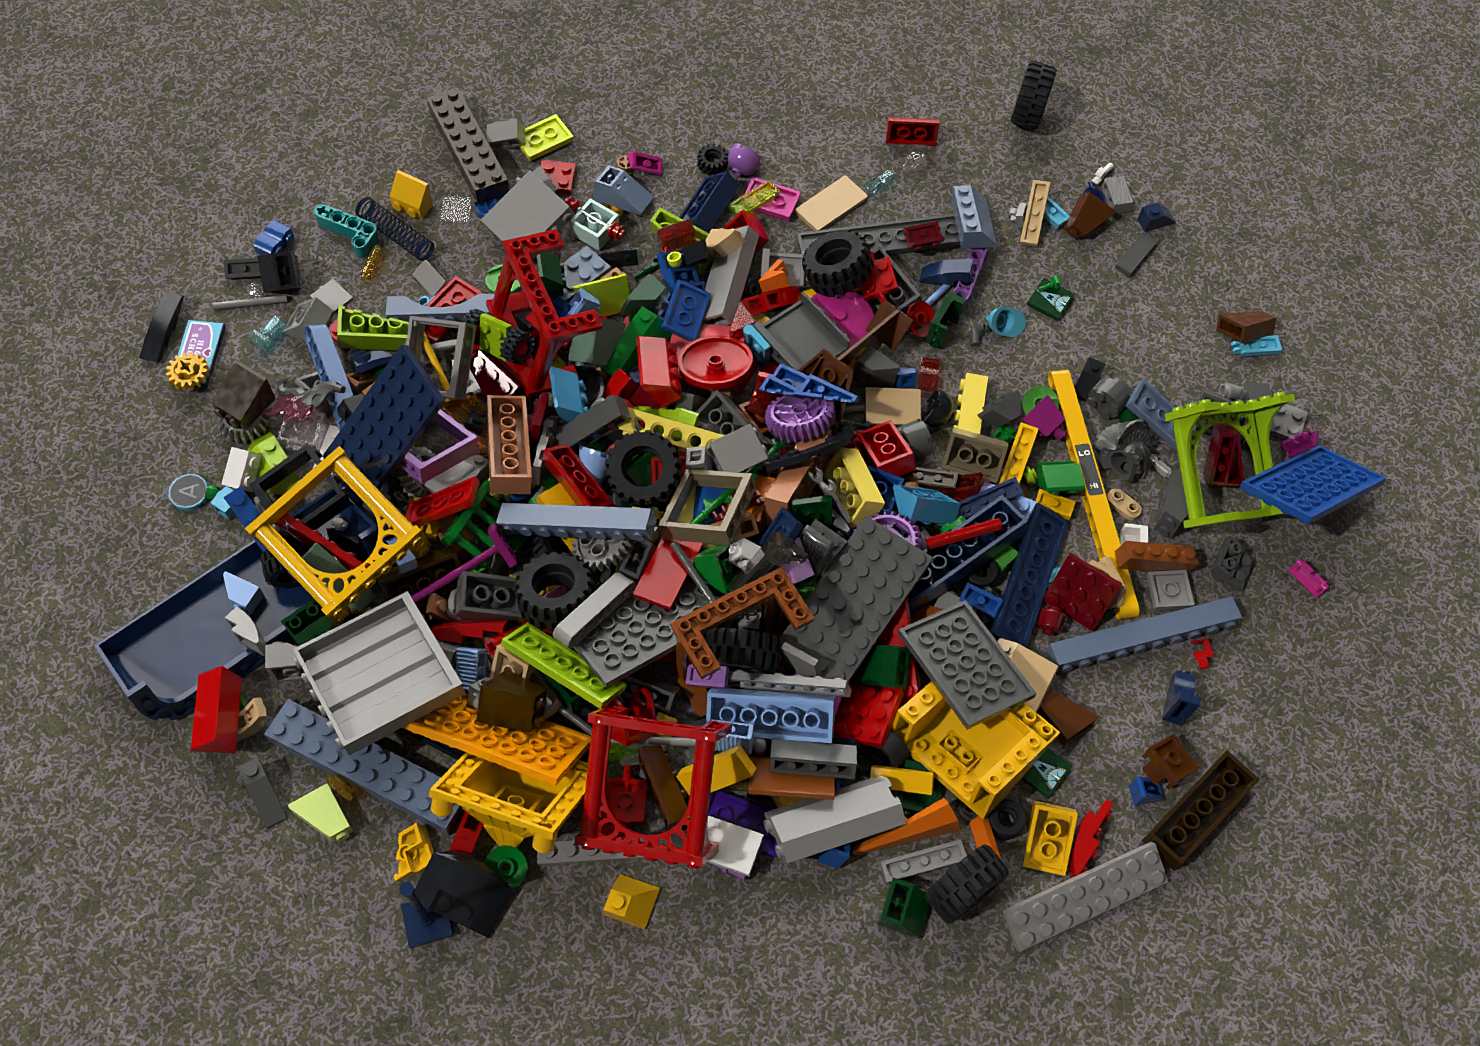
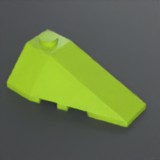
M633 406L636 410L699 427V414L684 408L670 410L667 407L653 409L647 406ZM657 426L654 429L661 435L664 433L662 426ZM675 432L672 436L673 441H680L683 436L682 432ZM698 437L692 438L691 445L693 447L696 446Z

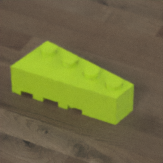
M660 207L650 220L652 232L673 251H681L684 246L700 240H706L709 233ZM709 254V259L706 263L695 265L699 275L704 273L714 259L711 254Z
M338 305V348L397 351L401 345L406 343L409 322L394 318L385 319L381 318L378 314L373 313V315L362 313V310L354 309L352 311L345 309V306Z

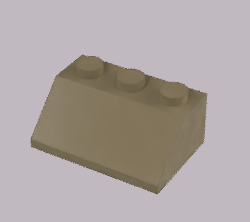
M953 427L942 468L997 483L1008 449V442Z

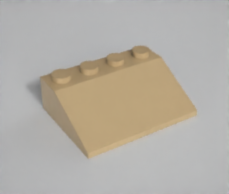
M999 638L997 641L1037 693L1035 698L1025 702L1037 713L1059 668L1058 665L1018 643Z

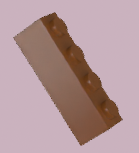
M1125 541L1115 550L1118 569L1152 572L1187 570L1188 573L1198 565L1195 547Z

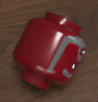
M1048 605L1047 608L1041 609L1037 625L1043 630V634L1054 636V633L1062 632L1066 615L1062 612L1061 608Z

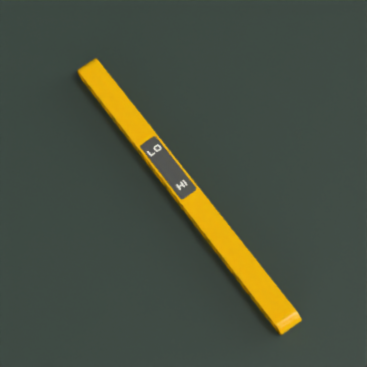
M1069 370L1050 371L1048 373L1049 386L1056 393L1059 400L1058 409L1065 417L1061 427L1066 432L1064 438L1070 459L1079 463L1085 489L1080 490L1099 559L1101 560L1104 556L1111 558L1126 588L1122 605L1114 608L1116 618L1121 620L1139 617V605L1128 569H1118L1115 550L1121 544Z

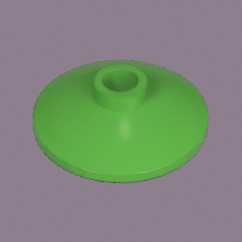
M1046 386L1030 388L1022 399L1023 412L1027 415L1036 406V403L1040 402L1046 395L1059 408V400L1056 393Z

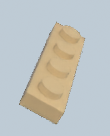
M1033 180L1020 245L1038 246L1050 182Z

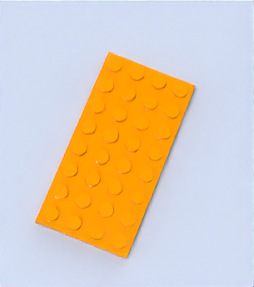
M466 690V694L402 727L412 733L420 734L431 740L441 742L452 748L465 751L470 755L478 756L489 762H494L507 769L515 770L555 786L590 748L591 736L548 720H544L540 727H537L530 733L479 723L476 721L478 709L468 704L469 691Z

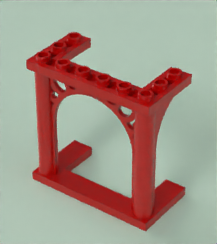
M557 229L503 241L502 247L506 254L493 299L486 301L490 315L512 325L514 330L518 326L513 314L532 310L538 322L540 342L535 360L533 361L531 356L530 359L527 358L526 363L523 362V365L513 364L528 397L552 391L549 370L555 354L566 342L575 336L601 330L603 326L595 309L559 318L530 256L563 249L564 243ZM518 280L523 292L510 294L513 282ZM574 365L559 368L577 374Z
M608 705L589 713L587 723H592L582 826L581 833L575 836L574 845H579L584 850L602 849V852L607 854L620 852L625 857L643 856L647 861L666 860L665 863L670 865L683 863L693 869L702 867L719 849V843L710 842L708 837V811L716 742L731 733L732 723L711 720L701 727L629 716V708ZM612 726L696 739L689 804L682 819L672 829L653 835L637 833L624 826L611 811L606 796V780ZM602 811H604L607 817L600 821V817H603ZM683 825L688 826L686 831L681 830ZM619 832H623V833H625V836H626V837L623 838V836H620V837H616V836L618 835ZM673 833L680 835L683 839V847L679 848L673 844L671 840ZM640 837H643L645 842L640 841ZM665 839L667 845L664 843L660 845L659 840Z

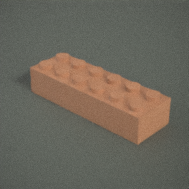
M487 395L486 416L490 494H530L532 474L526 396Z
M832 429L825 431L824 435L819 434L818 438L813 437L812 440L807 439L804 442L802 440L797 442L795 449L801 451L825 442V438L832 436ZM832 452L823 456H812L809 461L780 469L779 476L773 480L769 492L766 491L763 499L766 506L764 517H766L767 526H770L782 507L791 512V500L809 498L817 482L808 476V472L816 475L817 470L815 467H818L824 473L833 458Z

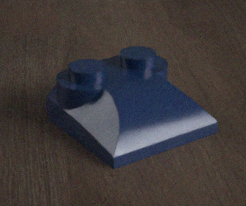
M361 349L353 352V357L350 359L355 372L361 373L389 362L393 355L381 350L366 351Z

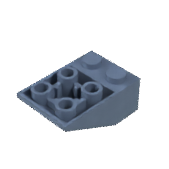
M610 165L595 180L593 199L615 206L618 209L629 211L635 215L641 216L654 199L626 171Z

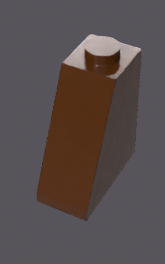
M1089 191L1079 197L1063 229L1068 232L1069 236L1077 239L1088 234L1112 216L1115 210Z
M1264 311L1221 313L1218 317L1216 331L1241 343L1274 334L1277 317Z
M1052 690L1046 693L1037 712L1060 732L1057 739L1063 746L1092 726L1098 719L1096 714Z

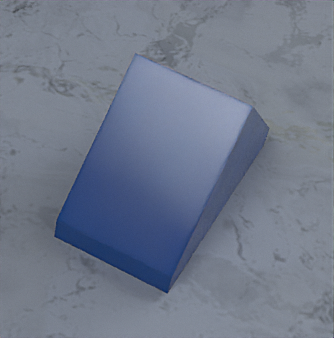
M1139 776L1128 786L1134 806L1166 800L1160 782L1155 785L1150 778Z

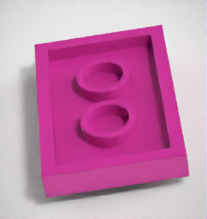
M752 177L741 201V207L790 221L801 192Z

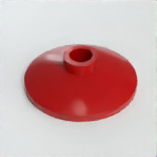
M917 301L909 307L907 315L914 320L909 330L917 337H926L935 313L927 302Z

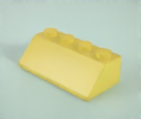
M844 447L838 449L825 469L823 477L828 487L830 485L829 479L835 483V494L851 520V523H847L849 529H852L858 523L860 524L865 516L869 517L871 515L876 517V512L879 513L885 502L859 450Z

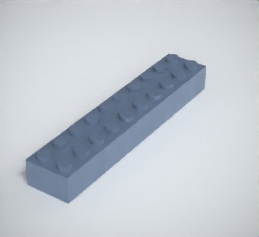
M289 699L264 733L272 744L447 835H450L464 811L461 809L462 806L454 804L453 812L446 817L436 816L431 811L432 798L429 797V790L441 777L375 743L348 756L346 750H340L335 741L338 738L337 733L332 734L326 724L330 720Z

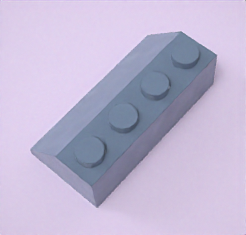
M971 185L953 186L951 203L961 248L997 247L986 198Z

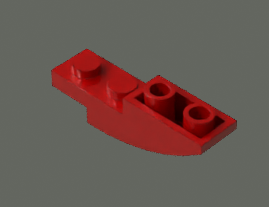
M789 286L741 300L746 317L749 318L766 312L788 308L801 300L802 293L799 286Z
M1108 799L1103 802L1096 814L1088 811L1076 830L1070 851V879L1086 872L1089 868L1086 866V863L1089 859L1093 861L1099 852L1096 848L1100 843L1096 838L1102 831V828L1099 826L1102 821L1107 822L1113 813L1110 810L1113 803Z

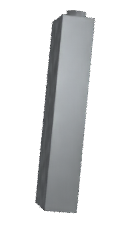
M749 225L736 229L745 239L744 244L725 258L714 257L704 290L710 293L711 297L702 324L724 326L734 324L759 235Z

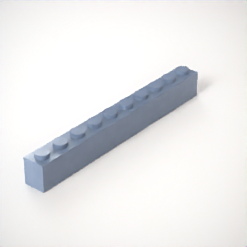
M1228 597L1050 643L1046 652L1049 660L1058 665L1057 671L1065 673L1072 670L1073 667L1080 666V668H1084L1095 661L1103 663L1111 657L1117 656V658H1122L1130 652L1141 653L1149 647L1154 649L1160 648L1168 642L1176 644L1181 642L1183 638L1195 639L1201 636L1202 633L1213 634L1222 628L1229 630L1237 626L1242 616L1233 597Z

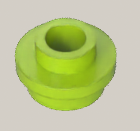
M1027 466L1023 472L1027 484H1035V479L1038 478L1034 468L1030 469Z

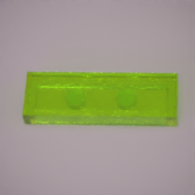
M767 180L731 202L729 209L735 215L742 209L752 212L778 196L780 190L770 180Z

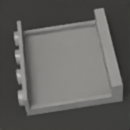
M529 170L481 221L503 242L504 240L554 229L560 232L576 214L559 196Z

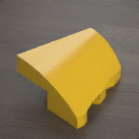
M415 823L399 833V850L396 855V860L399 861V874H394L395 881H401L425 870L434 853L425 825Z

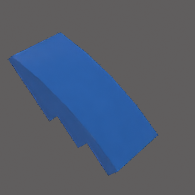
M681 251L660 252L656 254L671 296L678 279L701 290H705V281L699 282L696 266L685 267L683 263L679 267L673 268L669 265L667 256L672 252L681 253Z

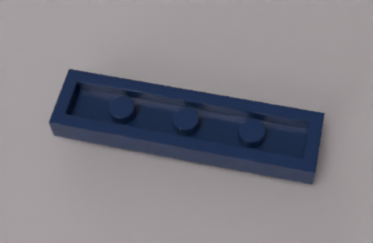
M1016 476L960 501L961 505L956 519L959 516H963L966 520L1001 495L1009 502L1024 496Z

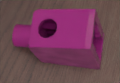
M1048 395L1021 420L1024 424L1039 428L1037 435L1044 440L1052 434L1059 441L1066 434L1059 426L1065 420V417Z

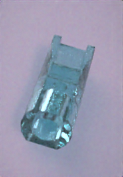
M888 169L877 177L868 180L864 187L869 189L871 194H874L893 181L894 174Z

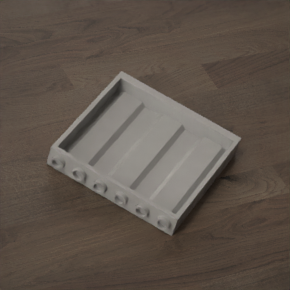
M408 591L293 649L296 655L293 658L298 670L303 668L304 673L301 676L306 685H312L313 688L309 691L314 701L319 700L321 702L318 708L323 718L328 716L330 721L326 722L332 734L337 733L338 738L335 741L340 750H346L348 756L466 694L462 682Z

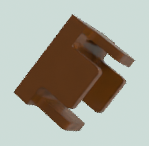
M1174 734L1151 746L1142 755L1144 759L1148 757L1151 759L1143 767V771L1155 785L1166 778L1169 782L1166 786L1168 790L1200 768Z

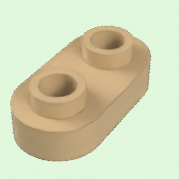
M1111 489L1106 497L1111 508L1128 520H1135L1139 517L1141 513L1139 503L1120 489Z

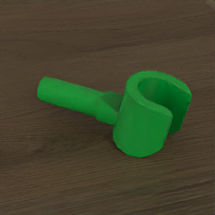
M1059 275L1051 277V283L1039 287L1038 291L1041 292L1052 287L1053 289H1059L1061 277Z

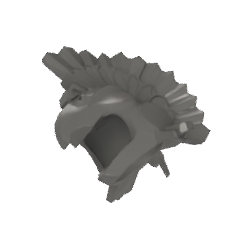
M1143 419L1111 424L1099 433L1100 435L1096 438L1097 441L1094 445L1096 448H1103L1105 451H1109L1106 456L1097 458L1099 461L1098 465L1102 470L1112 468L1115 473L1127 482L1133 481L1136 471L1140 474V479L1146 477L1150 457L1149 448L1156 446L1158 441L1154 438L1155 432L1150 431L1149 427H1144L1145 422H1143ZM1123 462L1131 465L1130 472H1124L1120 466Z

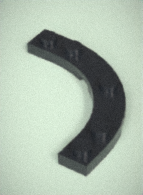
M841 423L835 436L825 438V442L801 451L799 449L787 452V455L780 456V454L769 456V459L765 460L767 471L809 461L812 456H823L851 443V438L856 439L858 436L855 423Z

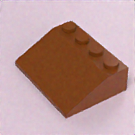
M754 750L749 755L756 770L752 777L748 778V794L834 800V777L769 772L771 752L765 750L759 753Z

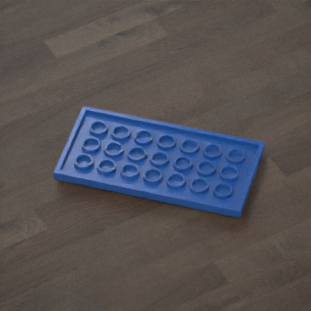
M1318 445L1242 481L1240 489L1246 491L1250 496L1263 500L1265 504L1273 505L1279 508L1281 512L1298 518L1302 523L1311 524L1384 485L1387 477Z

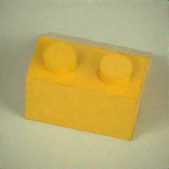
M400 170L396 172L390 192L392 207L397 211L407 213L412 218L416 217L422 220L433 206L428 183Z

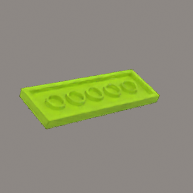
M528 622L502 639V647L600 709L626 689L627 684L621 680L606 688L578 653Z

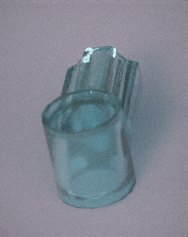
M276 315L272 316L260 330L255 329L251 333L249 342L259 349L268 352L273 347L275 338L286 325Z

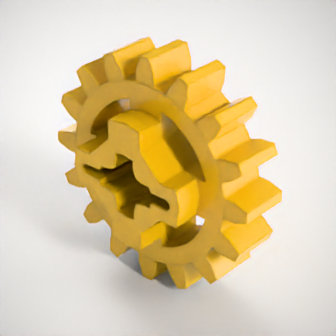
M192 352L188 356L182 353L180 358L176 355V361L170 360L171 366L166 367L168 371L166 375L171 385H175L176 389L182 387L184 391L187 390V387L194 390L195 385L201 387L200 382H206L205 376L210 375L208 372L210 368L205 358H201L200 354L194 356Z

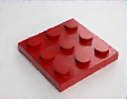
M849 683L851 694L850 697L843 698L836 716L833 741H836L838 737L852 738L859 741L862 745L884 748L904 692L898 688Z

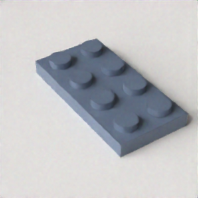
M1142 379L1138 382L1126 407L1140 419H1143V422L1177 451L1173 423L1165 419V414L1173 412L1172 408H1175V406L1146 380Z

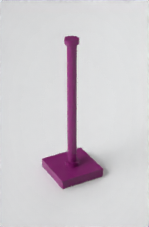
M494 523L488 528V535L494 543L493 547L411 596L414 603L419 602L458 578L463 571L471 570L497 553L503 556L510 568L516 565L517 555L497 524Z

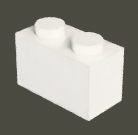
M231 447L221 484L233 488L241 486L243 490L252 492L253 489L249 484L256 480L262 455Z

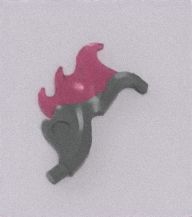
M282 378L277 387L279 394L275 405L270 409L265 407L264 412L270 417L287 413L283 416L284 420L291 419L300 414L297 416V419L303 420L311 414L313 407L316 410L319 409L331 393L339 392L343 394L346 391V387L338 382L326 381L304 391L302 387L285 388L287 380Z

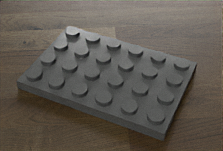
M966 600L900 628L898 631L902 641L967 730L1035 698L1037 694Z

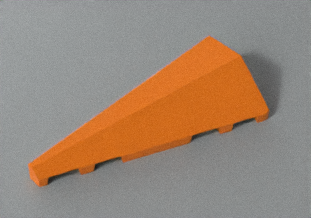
M942 798L908 819L905 817L906 824L874 834L852 847L851 851L856 856L961 830L959 821L950 804L945 798Z

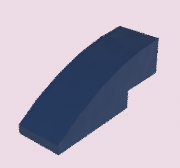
M950 259L926 265L922 268L919 282L954 285L955 281L971 282L974 272L973 259Z

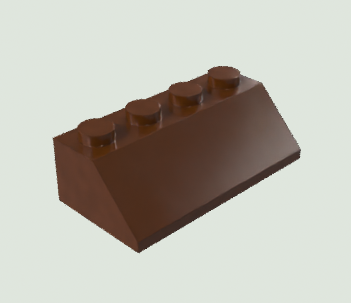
M661 745L637 747L638 762L646 781H648V786L668 831L679 823L687 810V805L684 801L687 800L686 793L683 788L679 789L677 784L679 780L676 777L677 772L675 769L671 770L669 765L671 758L667 750L663 751ZM683 825L681 830L687 829L688 826Z

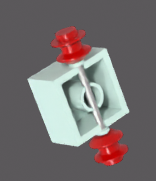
M574 197L565 199L564 202L576 214L570 221L572 236L597 250H600L613 236L616 242L625 237V226L619 227V214L592 199H589L582 208L580 200L574 202Z

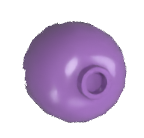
M735 143L728 154V163L732 168V172L737 176L753 175L763 163V161H759L761 157L746 146L743 149L740 147L741 144Z

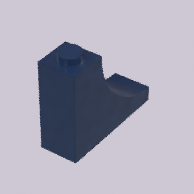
M1176 670L1170 680L1161 720L1182 726L1199 707L1201 698L1194 696L1197 676L1191 675L1184 670Z

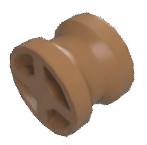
M628 155L619 157L617 160L618 168L626 171L630 176L633 175L634 169L630 167Z

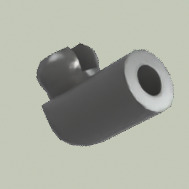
M981 322L970 330L969 335L972 347L980 345L979 337L988 329L986 323Z

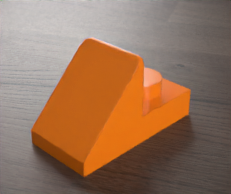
M777 260L758 280L762 292L790 286L787 279L789 274L783 260Z

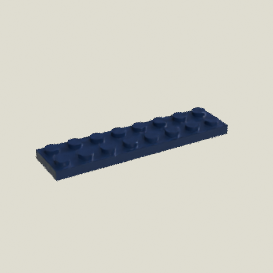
M1037 503V507L1028 522L1027 533L1023 536L1002 597L1004 601L990 631L997 640L1002 638L1018 643L1025 648L1028 646L1068 525V521L1040 503Z

